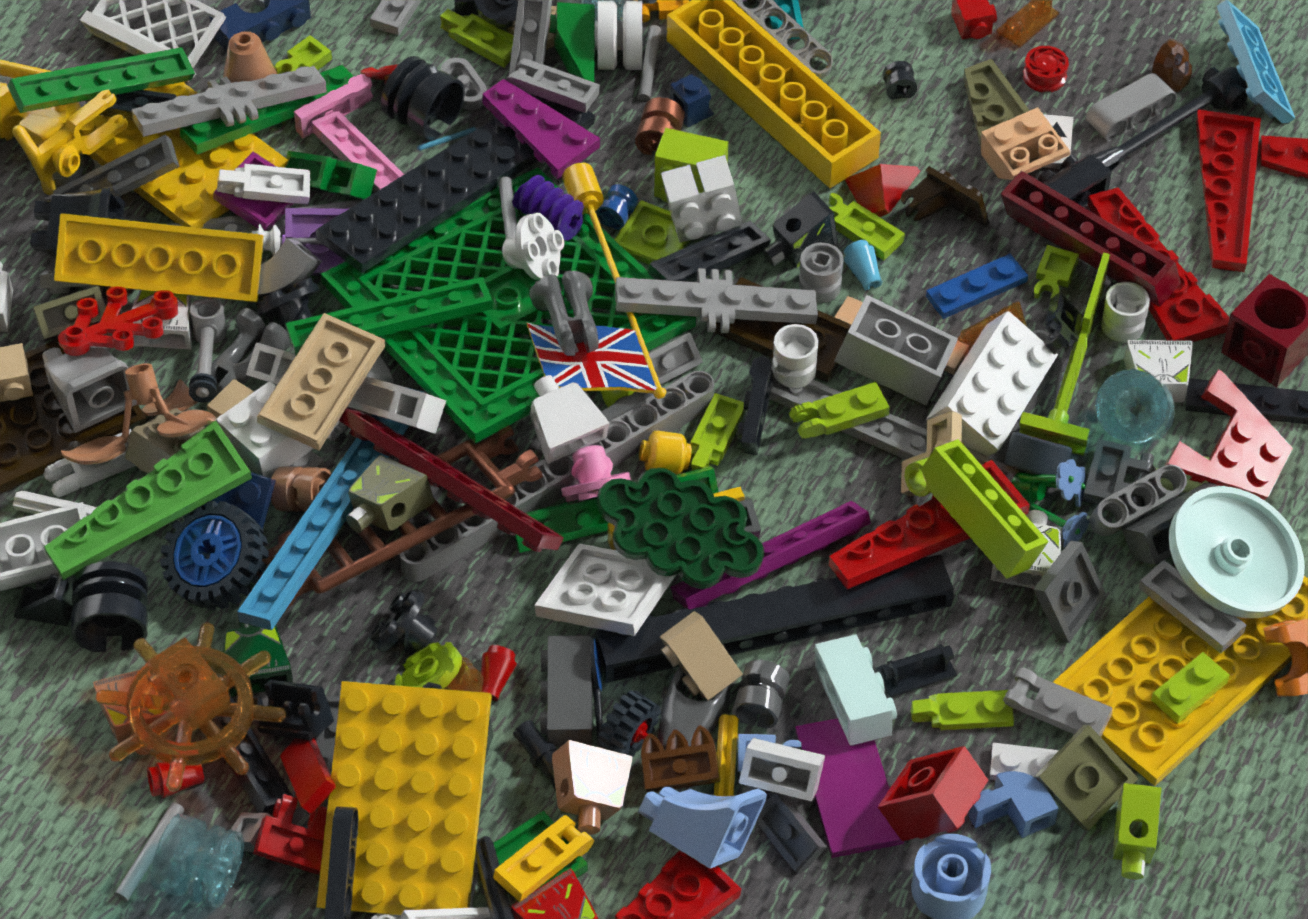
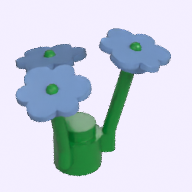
M1068 459L1066 462H1061L1058 465L1056 475H1036L1024 472H1017L1015 474L1012 484L1030 504L1029 510H1039L1046 513L1049 521L1063 528L1062 535L1063 540H1065L1063 547L1065 548L1070 541L1078 542L1089 525L1085 512H1081L1079 516L1074 515L1065 521L1034 503L1037 500H1043L1047 487L1061 490V496L1064 500H1070L1075 496L1076 507H1081L1086 486L1085 468L1076 466L1073 459Z

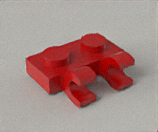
M283 794L281 799L278 798L276 800L273 817L266 815L262 818L253 854L320 875L327 808L319 806L317 810L310 814L308 828L291 823L298 798Z

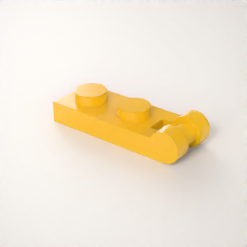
M564 815L497 867L493 878L521 902L576 857L587 853L592 847L594 839L586 832H579L575 828V822L567 815ZM565 838L569 843L566 844L562 839Z

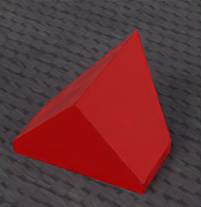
M879 164L846 178L845 182L858 204L878 217L890 214L901 199L902 193L909 188L920 173V170L917 166Z

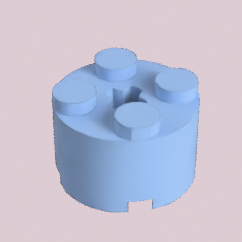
M942 834L919 849L915 858L911 890L914 901L922 913L932 919H972L981 910L987 896L991 863L987 854L984 855L974 840L959 834Z

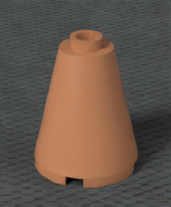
M240 32L231 37L228 44L223 77H228L230 82L233 83L253 81L265 78L270 74H277L260 38L255 33Z

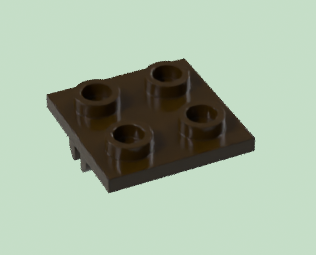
M928 166L925 170L926 177L913 189H907L901 195L903 205L909 198H914L905 210L906 216H909L914 211H918L914 221H920L951 206L984 227H987L990 223L982 193L971 185L964 187L956 182L955 177L944 169L937 171Z

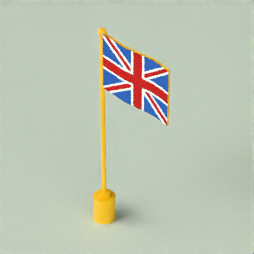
M587 163L573 164L563 172L562 181L567 194L573 196L574 201L579 200L583 203L582 214L590 215L614 282H616V277L620 276L595 213L604 201L602 191L591 165ZM626 312L632 329L596 326L599 340L598 349L587 353L584 342L575 344V356L564 354L556 339L553 327L527 323V328L544 377L551 375L559 388L570 383H577L583 391L624 390L651 393L657 399H662L666 396V389L660 385L633 312Z

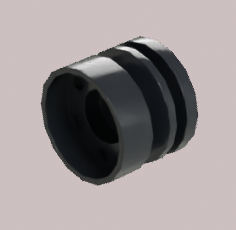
M410 56L404 59L389 76L381 97V109L391 119H396L400 124L408 125L412 131L426 139L435 140L441 133L429 126L437 119L448 125H451L457 119L464 102L465 86L461 80L445 71H438L434 65L426 63L422 58Z
M115 561L93 563L77 571L72 580L73 610L71 612V635L73 641L80 647L92 652H106L107 637L122 636L121 651L133 650L144 643L148 635V613L146 609L148 604L147 576L135 566Z

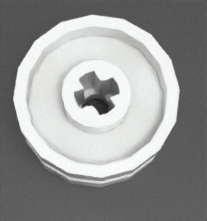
M598 1V21H595V50H598V70L615 69L617 66V50H623V66L626 70H642V1H626L623 5V21H617V5L614 1Z

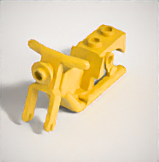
M0 60V75L17 78L50 72V70ZM0 82V138L5 137L7 141L12 137L16 138L40 179L43 192L47 195L53 194V190L56 189L52 176L56 171L61 176H71L80 166V153L91 155L118 133L124 131L128 126L126 118L123 119L122 115H115L83 140L79 130L104 110L115 104L116 97L114 94H111L110 90L101 91L83 107H81L79 102L20 113L7 84Z

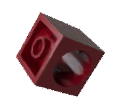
M1269 273L1231 312L1221 353L1277 388L1308 355V297L1291 287L1287 282Z

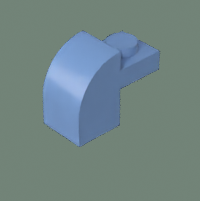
M1007 771L996 775L993 791L991 789L981 791L980 799L970 808L968 814L975 828L1008 814L1019 834L1024 838L1054 825L1058 806L1046 787L1035 777L1023 772Z

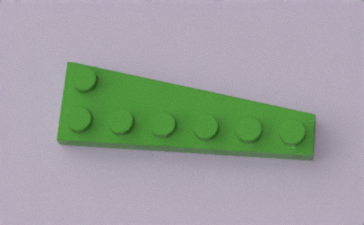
M217 421L212 422L182 444L181 450L169 459L163 458L153 466L154 470L139 481L135 479L126 486V491L115 499L106 500L94 509L89 516L83 517L44 546L46 554L63 580L74 575L84 566L102 560L204 505L208 501L252 479L251 471Z

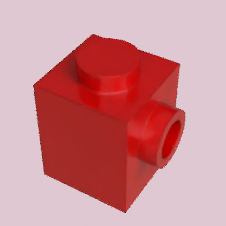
M952 0L951 15L962 40L969 38L982 39L986 35L992 34L993 23L997 22V13L993 4L990 5L988 0Z

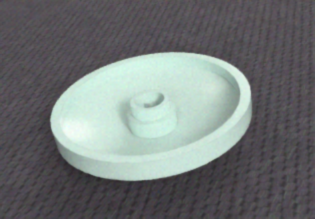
M1215 486L1194 493L1175 513L1169 529V546L1174 564L1190 589L1212 607L1236 617L1262 618L1280 611L1298 593L1303 582L1305 568L1302 548L1295 532L1286 519L1265 500L1238 488Z

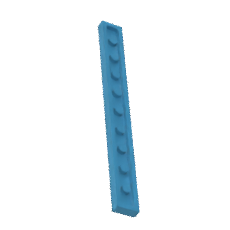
M372 414L374 418L401 435L409 427V425ZM355 439L237 611L239 622L272 631L346 521V516L352 512L353 506L348 495L349 488L379 455L386 458L389 457L374 450L373 442Z

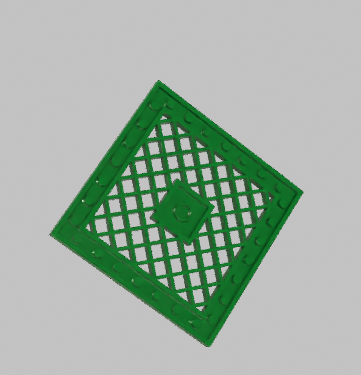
M538 167L511 180L513 197L517 189L535 175H541L544 177L545 182L550 181L554 184L555 188L558 186ZM499 187L488 192L363 273L346 261L321 273V283L346 309L417 292L406 290L407 286L423 288L422 291L466 281L457 279V275L470 276L473 279L484 278L493 301L492 310L475 313L477 316L471 314L433 323L438 324L437 328L417 327L379 336L385 340L384 349L429 395L446 400L443 410L475 443L530 415L532 401L540 397L534 384L544 377L539 359L534 358L536 351L532 339L515 338V334L530 335L527 323L553 327L552 324L542 323L543 319L551 320L549 311H539L533 306L530 299V289L538 280L531 278L524 269H514L507 266L508 264L504 260L502 251L488 249L489 245L503 247V243L506 240L505 234L492 233V230L505 231ZM515 208L516 220L518 224L519 216L524 217L526 215ZM582 214L583 224L579 232L572 239L565 240L564 247L560 250V254L574 255V258L560 257L559 270L594 274L593 278H590L593 294L588 301V307L595 325L632 329L628 316L616 315L614 279L591 218L588 214ZM602 229L620 277L655 280L641 264ZM465 243L481 244V248L465 247ZM438 257L454 258V262L438 260ZM461 259L476 260L477 264L461 263ZM484 262L501 263L500 267L485 266ZM411 270L427 272L426 275H417L410 273ZM434 272L450 274V277H434ZM558 274L557 276L560 287H562L563 274ZM383 284L399 285V288H383ZM561 291L567 314L573 318V310L569 309L570 303L566 300L563 291ZM597 291L614 293V296H598L596 293ZM593 308L608 309L610 314L593 312ZM634 312L648 352L696 327L695 316L641 313L642 315L640 316V313ZM445 325L459 326L461 330H446L444 327ZM468 328L484 329L485 332L484 334L468 332ZM440 343H455L457 346L456 348L441 347ZM464 345L481 346L480 351L463 349ZM488 347L505 349L504 354L487 352ZM515 350L529 353L528 357L511 355V351ZM460 362L477 364L476 368L459 366ZM492 365L501 366L500 371L485 370L483 366ZM509 367L525 370L524 374L507 372V369ZM466 380L473 381L472 386ZM485 382L497 385L496 389L479 387V383Z

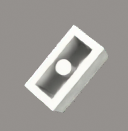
M753 738L746 748L739 783L812 801L818 790L825 755Z

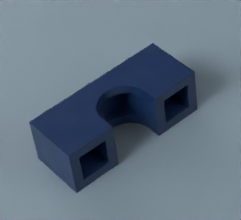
M264 0L265 10L258 13L245 12L235 3L220 11L224 13L226 19L214 38L226 52L231 37L240 32L255 33L261 42L275 40L282 32L292 27H301L311 18L309 0Z

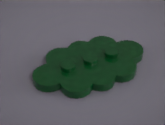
M652 468L644 472L636 483L631 480L617 478L604 483L599 489L596 502L597 509L604 520L615 525L613 543L618 553L627 559H646L650 569L657 575L666 577L679 574L683 581L691 587L705 589L716 585L724 573L737 578H745L755 574L762 565L764 557L763 544L758 537L745 531L747 514L743 505L732 497H714L709 486L702 481L689 480L681 483L676 474L670 470Z

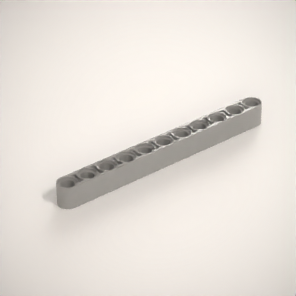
M694 371L665 387L667 394L664 398L657 399L652 395L646 399V403L642 404L641 407L634 411L632 409L609 421L606 439L592 445L602 446L606 456L613 463L612 468L637 454L642 440L648 441L653 431L673 432L704 414L714 396V379L712 376L704 371ZM572 454L549 464L545 459L536 463L535 465L540 469L543 477L533 482L525 480L513 486L515 489L514 494L505 501L527 513L546 508L563 498L561 488L578 483V480L571 474L574 465ZM475 515L399 554L401 573L403 577L413 582L425 580L504 532L496 527L498 522L492 518L489 520Z

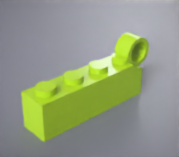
M959 439L934 448L929 457L913 462L906 467L904 477L908 489L919 497L932 493L1006 579L1030 569L1049 541Z

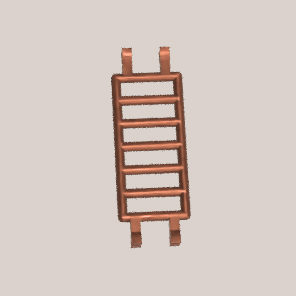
M510 426L492 434L491 437L477 444L472 440H466L436 456L450 465L468 455L496 487L491 492L504 500L514 494L515 489L513 486L525 480L533 482L543 477L542 472L536 465L529 468L532 464L538 462L537 456L531 449L521 454L515 464L501 471L491 462L490 459L499 454L509 455L519 451L517 444L512 439L505 441L508 437L514 435ZM434 498L435 502L426 508L434 521L418 529L409 520L397 527L403 537L387 545H384L372 528L367 526L358 535L372 552L356 561L350 558L334 537L326 550L339 565L340 569L322 578L316 569L313 568L287 608L294 604L297 597L312 589L317 594L325 593L475 516L476 514L471 511L473 506L466 502L465 505L447 513ZM294 528L281 534L278 537V545L268 550V558L262 559L267 565L266 569ZM257 571L256 575L261 578L264 572Z

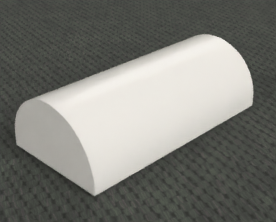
M83 502L0 523V591L47 580L51 574L59 577V573L46 554L44 546L87 516Z

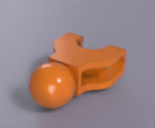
M1308 619L1287 620L1264 627L1266 643H1282L1288 647L1292 656V666L1288 674L1276 679L1274 682L1277 696L1287 697L1308 694Z

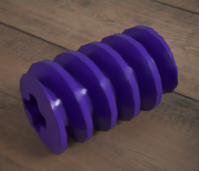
M535 175L529 181L522 184L514 194L512 200L513 207L525 215L541 213L551 223L554 230H559L562 233L564 240L572 239L579 232L583 224V203L579 200L574 201L573 196L564 194V190L559 187L555 188L554 184L550 181L545 182L544 177L541 175Z

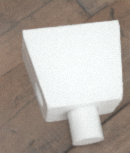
M548 375L542 377L534 384L540 397L532 401L530 415L548 464L572 454L582 447L590 446L606 439L609 426L608 420L577 383H570L559 388L553 377Z

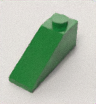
M557 2L556 12L550 15L549 33H554V47L569 74L594 82L595 5Z

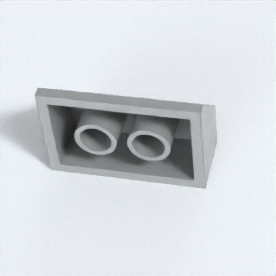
M866 295L834 362L864 375L880 385L891 388L911 400L927 405L958 338Z

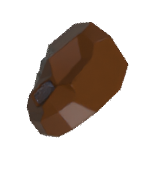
M1168 39L1157 52L1151 73H1155L1174 92H1180L1189 84L1192 75V65L1189 62V53L1183 44L1174 39Z

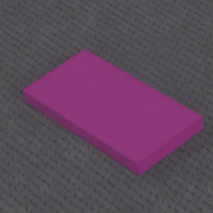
M838 718L795 726L797 740L801 742L800 750L825 755L818 790L814 799L831 858L904 844V841H901L878 809L879 804L889 791V786L875 740L850 746Z

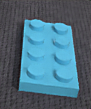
M1223 1L1217 5L1221 16L1218 23L1224 33L1229 36L1230 41L1227 45L1231 53L1238 59L1239 64L1236 68L1240 76L1248 84L1246 93L1249 99L1255 105L1258 103L1262 105L1270 118L1276 117L1282 123L1293 121L1296 118L1259 27L1230 1Z

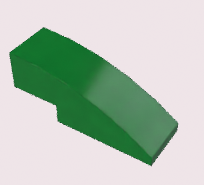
M288 150L286 159L289 161L285 168L309 170L310 189L360 200L371 196L377 169L355 162L336 160L327 156Z

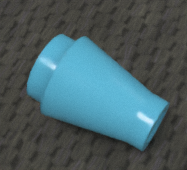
M859 240L848 245L844 249V262L862 284L864 290H869L870 286L875 288L881 286L882 280L879 274L874 247L869 245L866 240Z

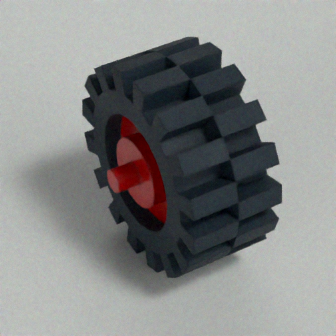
M635 690L629 691L627 695L624 694L620 698V703H615L613 706L614 710L612 713L607 714V721L600 728L602 731L598 734L599 741L597 742L603 749L632 756V758L635 756L636 751L642 748L646 736L649 733L653 734L655 731L654 725L659 722L660 718L658 716L661 714L659 705Z

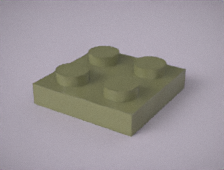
M1083 725L1034 776L1046 787L1050 795L1085 831H1089L1118 801L1124 783L1134 784L1138 780L1135 774L1090 725Z

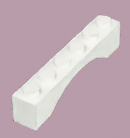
M256 342L246 375L266 382L271 381L277 385L296 356L293 353ZM366 376L347 407L436 434L446 400Z

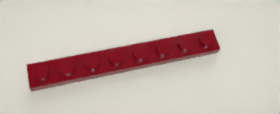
M351 409L344 410L339 421L351 428L349 433L352 436L363 441L370 440L374 443L373 449L386 456L393 455L399 459L398 463L425 474L430 485L438 488L442 486L448 490L446 495L457 502H467L473 506L471 511L474 514L489 520L492 518L498 522L496 527L504 533L513 536L517 534L523 538L522 544L527 548L537 552H542L543 548L559 549L564 537L368 413Z

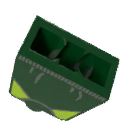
M239 622V629L225 632L221 677L224 692H229L231 697L265 692L264 684L270 680L294 683L291 665L276 625L271 631Z

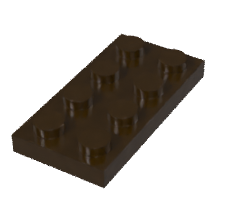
M740 277L735 284L764 287L743 277ZM817 310L816 324L735 319L734 324L729 323L728 333H721L720 323L717 322L715 332L713 333L773 358L774 338L781 328L792 324L809 327L816 333L818 338L815 377L828 383L840 365L834 361L852 324Z

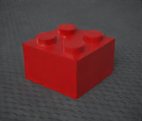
M965 746L914 758L908 761L879 804L878 809L901 841L914 838L924 839L931 834L944 831L951 833L964 824L966 814L980 799V793L988 782V778Z

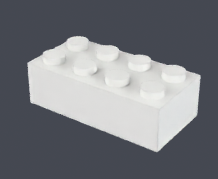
M1009 311L1005 312L985 326L927 417V420L950 411L961 414V443L965 447L987 457L1000 450L1058 354L1054 355L1038 336Z

